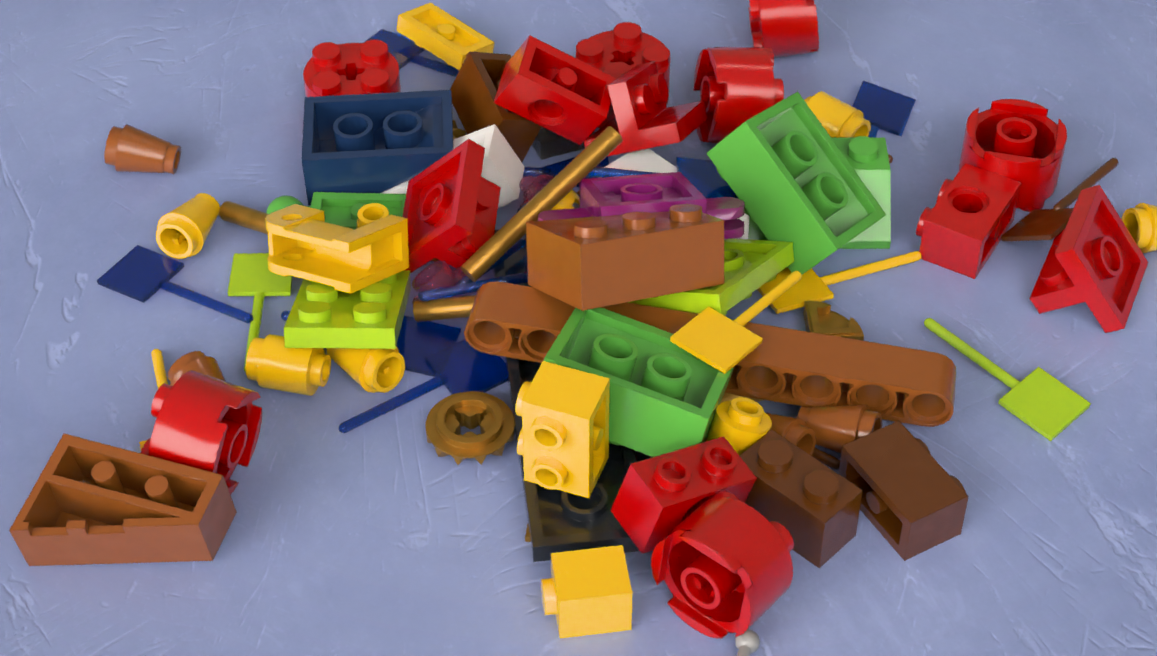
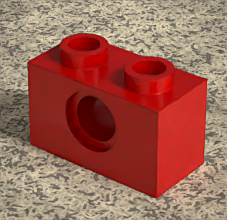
M529 35L506 63L494 103L581 145L607 118L611 103L607 85L617 78Z
M964 163L953 180L947 178L943 182L933 209L926 207L919 218L916 235L922 237L919 251L922 255L921 259L975 279L1001 241V236L1006 233L1014 221L1021 182Z
M723 436L630 464L610 511L641 554L653 551L655 546L703 502L711 499L717 493L728 491L745 503L757 478Z

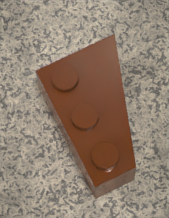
M673 205L666 212H630L623 215L526 222L528 285L582 311L724 284V220L703 213L702 206Z
M64 433L9 531L29 566L213 561L237 511L223 475Z

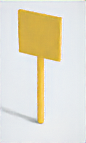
M914 251L819 277L811 268L802 275V278L771 303L770 306L776 314L804 307L805 301L823 302L833 299L834 294L827 287L828 285L916 262L921 259L922 255L919 251ZM785 268L776 275L773 281L767 282L757 289L762 297L791 274L789 268Z
M793 271L735 320L729 319L708 306L670 337V341L723 374H726L763 341V338L743 326L802 278L801 272Z

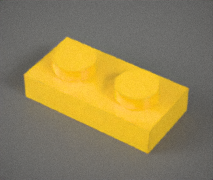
M431 2L398 15L396 31L414 41L417 46L439 57L452 68L460 70L468 52L493 53L494 41Z

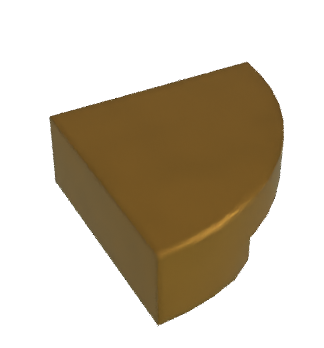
M804 302L803 315L807 332L864 340L863 331L858 322L850 317V320H848L844 316L831 311V305L824 302Z

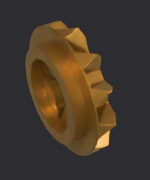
M468 391L450 395L435 404L426 419L427 442L434 445L438 457L451 455L457 465L466 458H475L482 465L487 455L502 456L505 444L514 441L515 420L511 409L504 401L488 393ZM460 426H465L468 429L480 426L481 434L469 431L462 435Z

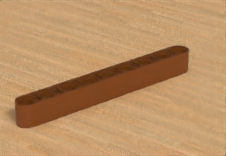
M489 282L483 284L477 291L464 335L470 346L480 352L542 363L575 307L533 287L504 282ZM628 302L602 307L672 334L676 333L698 315L696 313ZM748 322L743 327L763 338V341L735 365L725 393L811 408L813 406L867 404L870 411L881 412L883 420L934 427L949 421L954 413L956 366L950 358L936 352Z

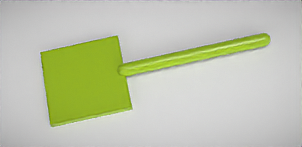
M234 253L228 296H254L244 362L245 373L249 346L255 337L259 338L264 297L291 296L293 276L285 277L270 272L267 260L269 253Z
M932 318L924 320V326L1010 387L1011 390L999 399L998 404L1049 441L1057 437L1090 407V402L1039 366L1020 382Z

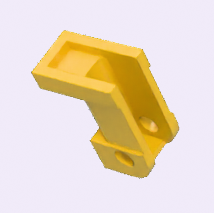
M298 204L272 212L265 218L269 246L268 269L277 275L306 279L332 286L334 290L352 294L409 268L407 218L389 215L357 229L327 223L325 222L323 210Z

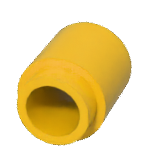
M824 91L804 99L831 138L869 136L871 123L864 118L862 111Z
M269 334L265 339L255 337L252 340L246 357V376L248 380L257 381L261 388L312 396L317 391L318 386L324 387L326 385L331 370L330 355L324 354V348H285L284 336Z
M738 397L724 401L717 406L706 441L724 436L740 456L770 431L772 421L764 412L763 407L754 400Z

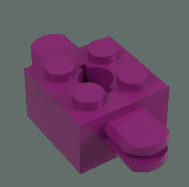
M681 172L582 179L579 182L580 208L547 210L538 214V221L623 215L630 212H666L673 205L694 204L702 206L703 213L724 220V239L740 238L744 235V221L737 219L744 215V201L733 197L705 198Z

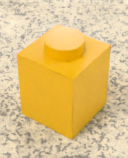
M623 545L551 553V578L541 579V593L545 616L556 614L559 638L632 630V588Z

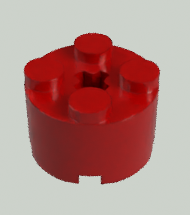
M749 0L748 11L753 47L772 48L774 57L818 51V20L814 0Z
M631 22L619 23L614 27V30L598 33L577 43L575 58L615 78H619L638 64L655 61L658 74L662 73L664 75L669 91L670 50L657 38L643 33L639 25ZM612 102L610 103L607 118L597 128H602L615 118Z
M373 39L364 43H344L338 45L332 42L320 43L313 48V57L307 62L303 71L306 97L401 92L398 62L389 53L388 45L381 40Z
M707 47V49H703L700 52L695 69L693 91H700V101L703 100L708 118L696 129L698 137L702 142L719 143L748 119L784 100L783 81L781 78H774V53L772 48Z
M1000 99L992 101L991 109L978 113V107L972 111L966 123L959 170L964 163L1021 182L1016 208L1026 212L1043 208L1045 200L1054 193L1057 187L1067 141V129L1064 123L1059 119L1057 125L1047 117L1048 109L1034 102L1020 99Z
M188 371L173 386L163 383L157 390L151 406V414L157 417L151 438L146 441L140 453L223 475L231 495L239 482L231 480L230 477L237 464L248 467L258 441L262 423V407L253 405L252 401L261 397L256 391L196 371Z
M721 491L711 499L703 502L655 546L651 558L652 573L657 586L665 580L673 594V597L667 603L686 624L711 638L722 639L727 633H736L735 637L744 634L789 589L793 579V564L789 552L794 548V541L790 532L782 524L775 521L769 522L761 513L741 502L734 494L728 491Z

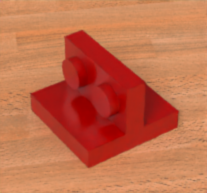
M656 62L638 64L607 85L615 118L583 142L586 148L608 126H611L620 134L623 141L608 156L679 143L708 119L704 102L702 100L667 107L666 102L669 98L668 85L662 73L658 74Z
M470 139L408 181L402 217L407 218L409 268L406 270H410V273L434 258L462 271L461 266L494 235L501 187L481 177L485 148Z
M1100 185L1081 190L1066 228L1053 240L1029 299L1039 314L1086 302L1104 332L1108 333L1125 328L1148 261Z

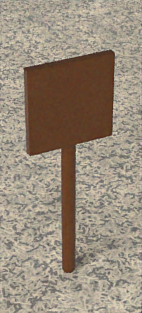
M1111 158L1056 203L1053 209H1036L1031 211L1003 234L1001 240H1053L1066 228L1073 208L1067 207L1078 199L1081 190L1093 187L1118 166V159Z

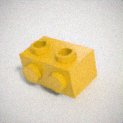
M543 361L532 382L525 381L522 384L517 396L515 412L516 415L522 416V429L517 442V454L523 456L524 481L538 484L546 489H557L590 498L609 458L610 378Z

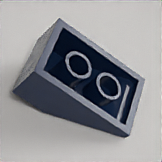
M451 90L305 97L302 167L308 206H311L313 192H384L414 178L454 149Z

